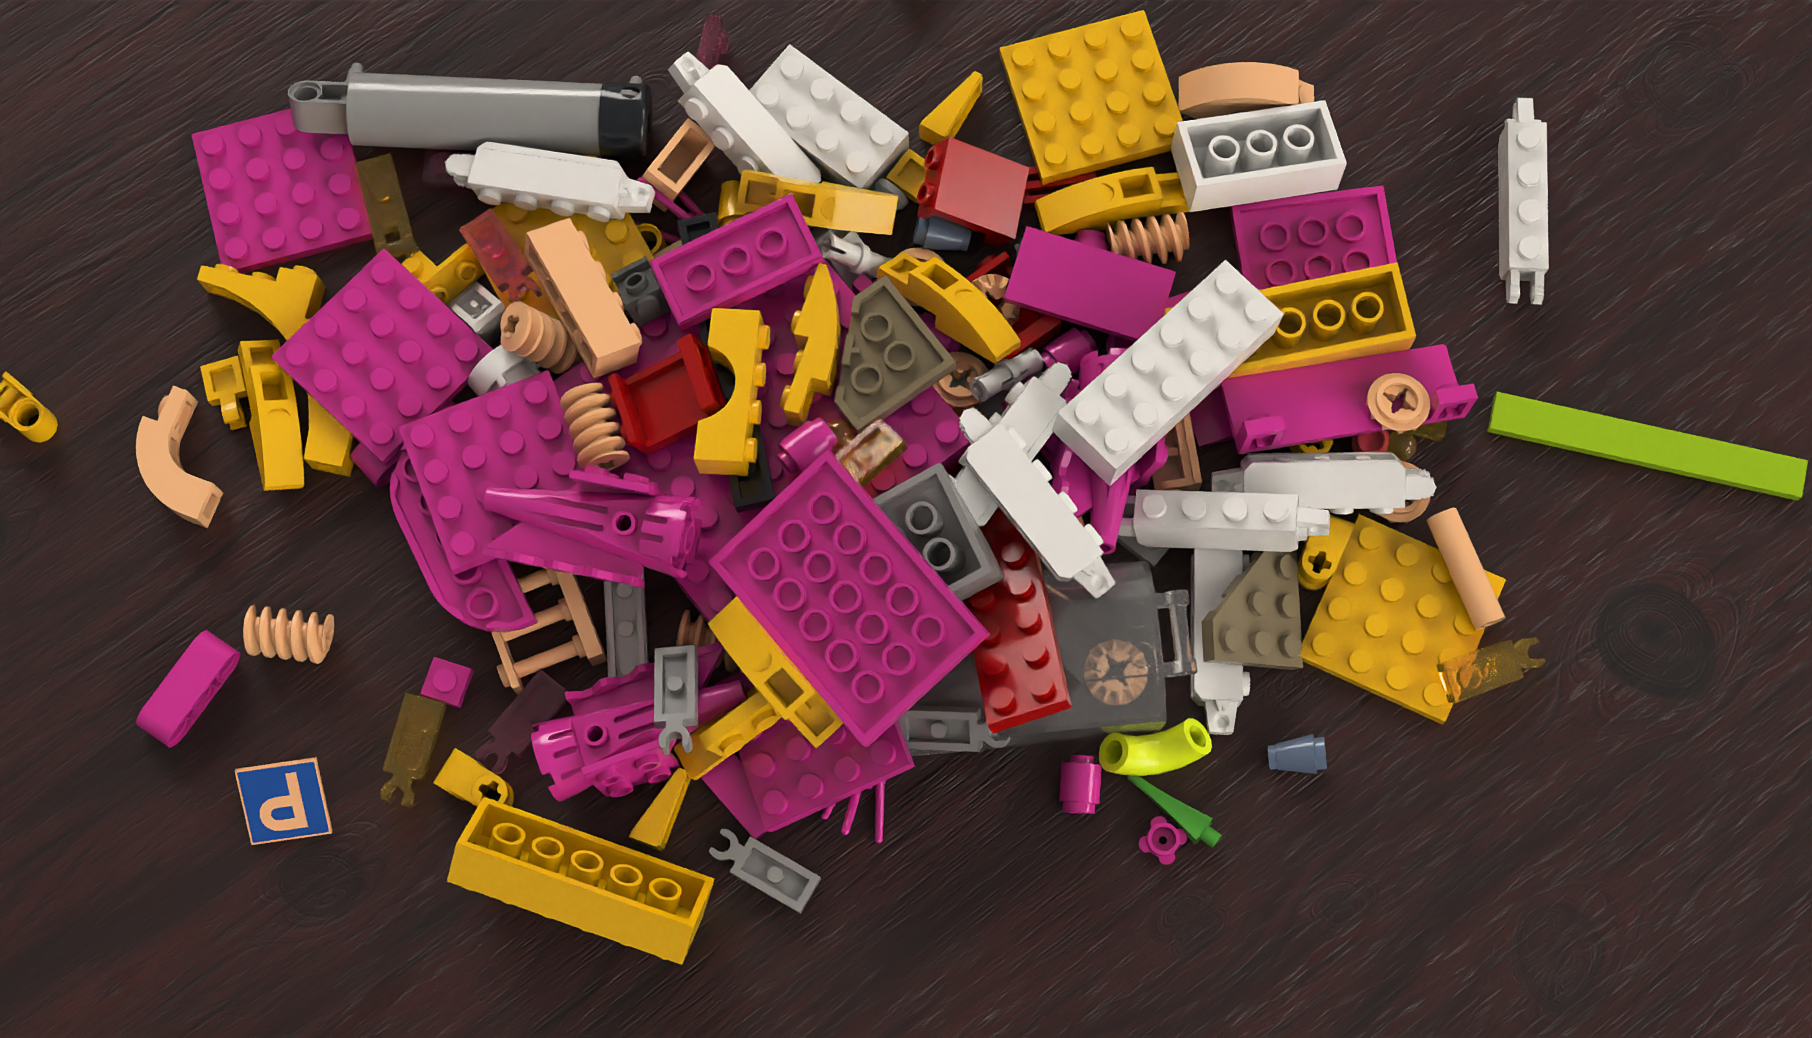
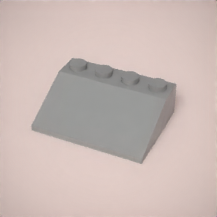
M937 463L873 498L877 505L961 601L1005 578L985 536L942 463Z

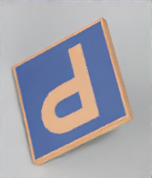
M317 757L235 769L251 845L332 834V826Z

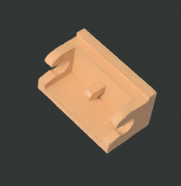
M1189 412L1165 434L1164 445L1168 446V457L1165 465L1162 468H1158L1152 475L1154 490L1199 491L1202 485Z

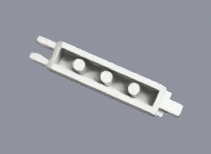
M686 52L668 69L684 93L678 102L684 107L688 116L695 120L709 135L714 145L721 149L733 162L740 174L744 169L816 183L821 181V172L728 66L717 64L709 70L690 52ZM807 225L809 229L816 227Z
M1517 98L1516 103L1513 105L1512 119L1505 120V127L1500 134L1498 144L1499 275L1501 280H1506L1507 303L1517 304L1520 297V281H1530L1529 295L1531 304L1542 305L1544 299V275L1549 269L1547 123L1541 122V120H1534L1533 98Z
M485 142L477 147L475 155L454 153L445 161V170L448 174L454 176L453 180L458 186L472 189L480 201L490 205H500L501 202L515 204L517 207L528 211H535L538 207L550 209L561 216H572L573 213L587 215L589 218L599 222H608L609 219L624 220L625 213H650L655 196V191L651 185L629 179L618 161Z
M1054 363L1042 373L1043 375L1039 379L1033 376L1024 385L1018 381L1004 399L1009 405L1002 415L995 412L988 420L993 427L1000 422L1006 430L1013 427L1027 446L1022 450L1031 461L1053 433L1052 428L1057 413L1067 405L1066 400L1059 395L1072 377V372L1067 366L1068 364ZM966 450L958 461L963 468L955 478L950 474L949 477L976 523L981 527L987 523L998 508V505L966 466Z
M972 407L971 409L963 410L958 424H960L961 432H964V437L971 444L968 447L966 466L1056 580L1069 582L1074 579L1095 600L1114 586L1115 581L1101 559L1104 552L1099 546L1104 542L1100 535L1089 523L1084 527L1074 516L1078 509L1064 491L1060 494L1055 492L1048 483L1052 479L1051 474L1038 459L1032 462L1022 450L1027 445L1013 427L1006 430L1001 422L993 427L986 417L982 416L981 412H978V409H973Z
M1393 452L1248 453L1241 460L1240 468L1211 473V492L1298 494L1299 502L1307 503L1313 509H1329V512L1334 514H1351L1354 512V509H1369L1370 512L1376 514L1393 513L1394 508H1405V500H1420L1421 498L1425 499L1434 496L1433 493L1437 488L1433 477H1430L1429 471L1422 470L1421 468L1419 470L1416 468H1405L1401 460Z
M1137 489L1136 496L1128 495L1124 514H1134V517L1122 518L1118 535L1136 537L1137 542L1146 547L1292 552L1298 549L1299 541L1307 540V536L1329 535L1330 512L1329 510L1310 508L1309 504L1299 502L1298 494Z
M1194 549V554L1191 556L1190 698L1198 706H1204L1207 732L1214 735H1230L1233 733L1237 707L1243 701V696H1249L1250 673L1243 672L1242 665L1203 662L1201 622L1208 612L1215 610L1224 599L1221 595L1236 575L1242 574L1249 566V554H1243V550Z

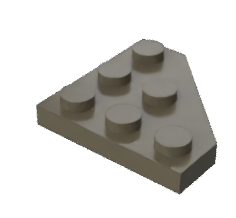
M886 275L853 297L848 334H846L841 361V375L839 385L836 388L834 402L836 408L857 435L861 436L957 368L956 361Z
M1255 551L1249 558L1251 563L1242 574H1237L1221 595L1224 599L1215 610L1209 611L1201 622L1203 662L1288 670L1303 668V658L1299 656L1302 651L1297 551Z

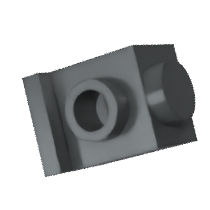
M646 256L611 274L623 303L638 328L671 311Z

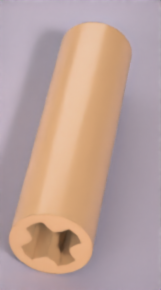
M1450 508L1426 520L1475 630L1486 628L1505 619L1506 617L1457 509Z

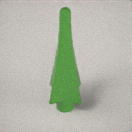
M1127 775L1130 782L1144 792L1179 828L1186 832L1187 837L1194 845L1201 839L1211 848H1214L1221 839L1222 835L1210 827L1212 825V817L1166 794L1140 776Z

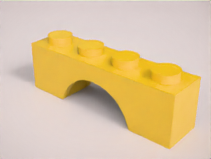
M712 308L708 348L713 361L729 369L735 376V388L724 408L716 414L698 421L694 461L699 473L748 476L749 462H756L757 439L752 438L754 424H760L762 415L761 400H757L758 387H764L766 380V364L761 362L762 349L768 350L770 345V326L764 325L760 310Z

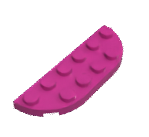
M403 444L401 447L403 452L397 462L395 471L391 473V503L398 523L434 597L452 616L476 629L491 632H510L537 624L538 621L509 561L494 559L458 574H453L407 450Z

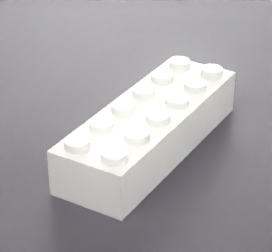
M1225 260L1057 413L1052 431L1104 482L1111 486L1275 333L1284 314Z

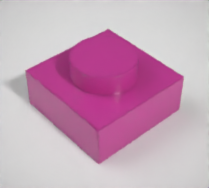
M434 657L420 694L425 698L460 709L474 671L471 668Z

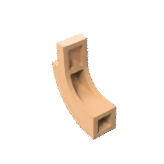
M1257 62L1224 63L1203 67L1179 76V111L1196 119L1223 116L1234 112L1256 111L1314 102V85L1299 80L1298 70L1276 64Z
M173 386L170 394L166 395L160 402L158 408L159 418L157 421L142 416L136 438L137 463L144 482L163 504L183 519L208 528L223 492L215 484L186 473L181 465L179 457L180 442L198 401L187 390Z

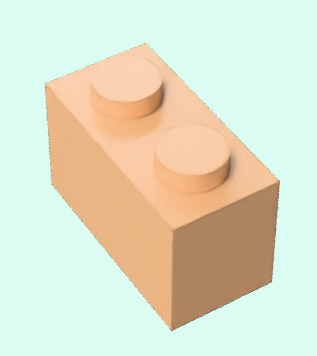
M687 118L648 167L642 178L674 202L706 161L715 145L709 135L690 118ZM655 198L653 199L652 203L665 213L667 208Z

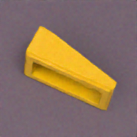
M974 71L919 124V134L922 140L935 145L948 137L955 138L982 93V74Z
M678 768L632 829L629 835L632 841L661 852L665 849L691 781L687 770Z

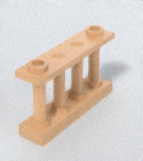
M544 568L517 579L524 593L552 583L553 586L560 584L565 598L558 600V605L535 613L534 615L538 621L537 624L516 631L491 632L502 660V664L496 667L505 688L511 686L518 696L526 692L520 679L521 677L578 655L580 659L587 656L592 666L607 661L575 574ZM563 619L566 622L574 621L578 634L572 636V641L516 663L514 662L507 641Z

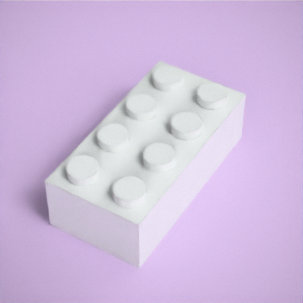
M790 44L749 90L817 166L821 176L830 183L874 191V184L879 178L885 179L909 148V133Z
M1325 100L1177 122L1171 145L1172 156L1190 212L1338 190L1347 164Z

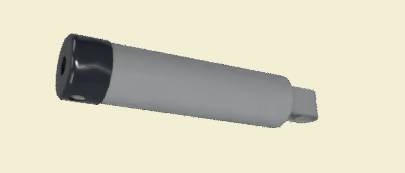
M353 63L344 82L308 80L294 83L288 89L292 122L295 129L307 133L348 134L352 145L476 151L477 147L483 143L494 142L581 156L596 155L601 157V159L646 160L650 152L652 94L650 86L642 84V79L639 76L631 77L629 83L603 82L601 84L364 73L363 66L360 63Z

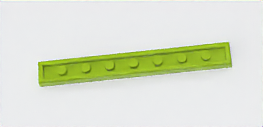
M1496 392L1494 395L1487 432L1796 501L1801 499L1803 495L1808 460L1501 392Z

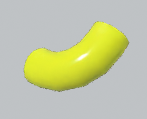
M1188 718L1170 729L1149 735L1132 736L1116 732L1111 733L1103 740L1100 746L1099 762L1107 772L1120 775L1146 776L1161 774L1182 768L1211 752L1212 743L1205 727L1199 721Z

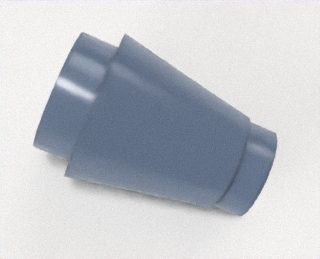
M931 216L927 219L918 217L913 235V243L921 245L922 249L967 251L971 229L938 216Z
M1314 734L1277 743L1276 745H1268L1270 770L1278 769L1317 774V770L1327 769L1324 737L1314 738Z

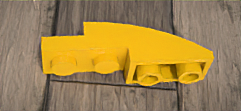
M1154 167L1113 173L1080 182L1036 200L1034 204L1042 231L1054 235L1073 234L1081 230H1106V223L1110 225L1111 229H1115L1117 221L1124 219L1190 212L1178 172L1156 175Z
M744 169L741 173L737 210L753 212L792 193L807 225L874 234L892 235L898 195L824 181L816 183Z
M902 252L878 267L877 280L886 275L903 296L936 315V329L992 363L996 364L1020 347L1021 340L985 295L965 277L935 256L922 263L909 254Z
M818 263L814 276H808L803 292L806 300L802 311L797 310L791 323V333L794 334L799 349L793 365V372L796 374L792 385H786L784 388L780 407L784 411L788 424L797 427L806 422L816 393L827 396L832 395L840 361L841 322L839 308L827 265Z
M279 340L240 341L238 354L252 414L249 425L263 490L303 488L302 442L293 380L271 358L280 348Z
M737 596L707 623L728 654L784 720L789 719L815 748H818L844 724Z

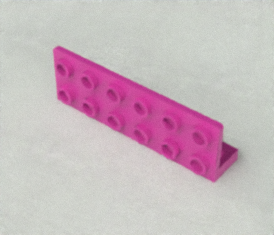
M1443 344L1228 378L1220 383V390L1238 455L1385 431L1376 419L1371 420V412L1365 404L1368 390L1374 381L1390 373H1401L1411 376L1426 389L1430 398V411L1422 424L1465 418L1478 399L1474 383L1459 386L1447 348ZM1401 393L1399 398L1391 401L1392 413L1395 414V412L1403 408L1402 399L1404 394Z

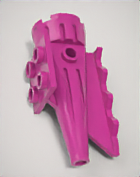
M1110 348V355L1098 356L1097 350L1084 356L1079 365V381L1071 379L1059 396L1065 399L1066 404H1068L1127 349ZM1054 433L1057 438V444L1050 465L1054 473L1051 487L1057 494L1064 491L1078 509L1074 513L1076 518L1090 511V524L1104 542L1099 547L1104 552L1103 554L1113 553L1116 550V541L1128 495L1133 496L1142 485H1147L1158 468H1162L1166 463L1169 449L1167 445H1164L1165 435L1109 486Z
M585 465L584 472L570 469L569 478L579 483L567 491L489 486L485 492L483 501L485 510L520 521V523L484 546L483 556L643 589L645 581L641 577L644 567L683 579L688 574L682 570L684 563L692 565L697 553L702 519L694 518V508L702 509L701 500L691 496H668L658 490V483L648 481L649 478L624 473L622 480L620 476L609 473L607 469Z
M720 642L697 648L698 726L686 727L689 733L738 707L748 699L741 679L705 688L724 653ZM655 663L637 665L629 674L621 677L599 679L591 688L583 691L564 692L566 700L572 706L574 715L540 722L532 726L536 731L531 733L535 757L542 775L548 774L554 780L555 784L548 786L557 801L561 802L569 799L593 785L606 797H622L631 793L635 786L646 782L652 784L663 782L672 776L671 773L681 768L680 762L671 753L677 739L670 743L669 755H664L659 745V735L663 729H657L654 724Z

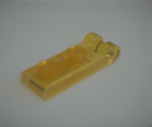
M391 154L353 163L377 254L383 249L393 257L404 254L407 257H412L418 253L419 250ZM399 231L401 239L388 243L386 234Z

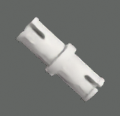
M833 234L826 235L822 242L835 247L834 250L820 245V252L824 259H830L846 265L847 270L855 274L863 272L877 278L878 267L892 259L870 251V248L860 242L852 244Z
M1028 348L1012 359L1000 360L994 365L993 369L970 381L971 393L978 401L984 402L1002 390L1010 391L1018 381L1042 370L1044 364L1042 356L1036 349Z

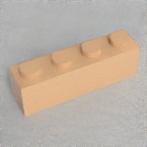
M570 218L527 232L524 255L593 378L636 363L639 347L642 345L640 331L636 324L629 323L624 314V305L619 294L612 292L606 282V273L602 264L599 261H594L589 253V245L584 233L581 230H576Z

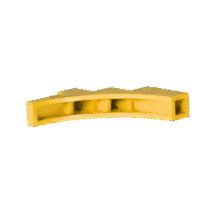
M216 264L215 268L201 265L197 281L208 293L236 301L261 315L287 341L320 310L326 289L323 282L316 275L317 273L303 266H294L293 270L280 267L276 281L274 277L260 272H253L252 276L239 274L235 268L223 264ZM307 393L309 399V433L304 460L313 469L350 477L354 466L350 456L360 442Z

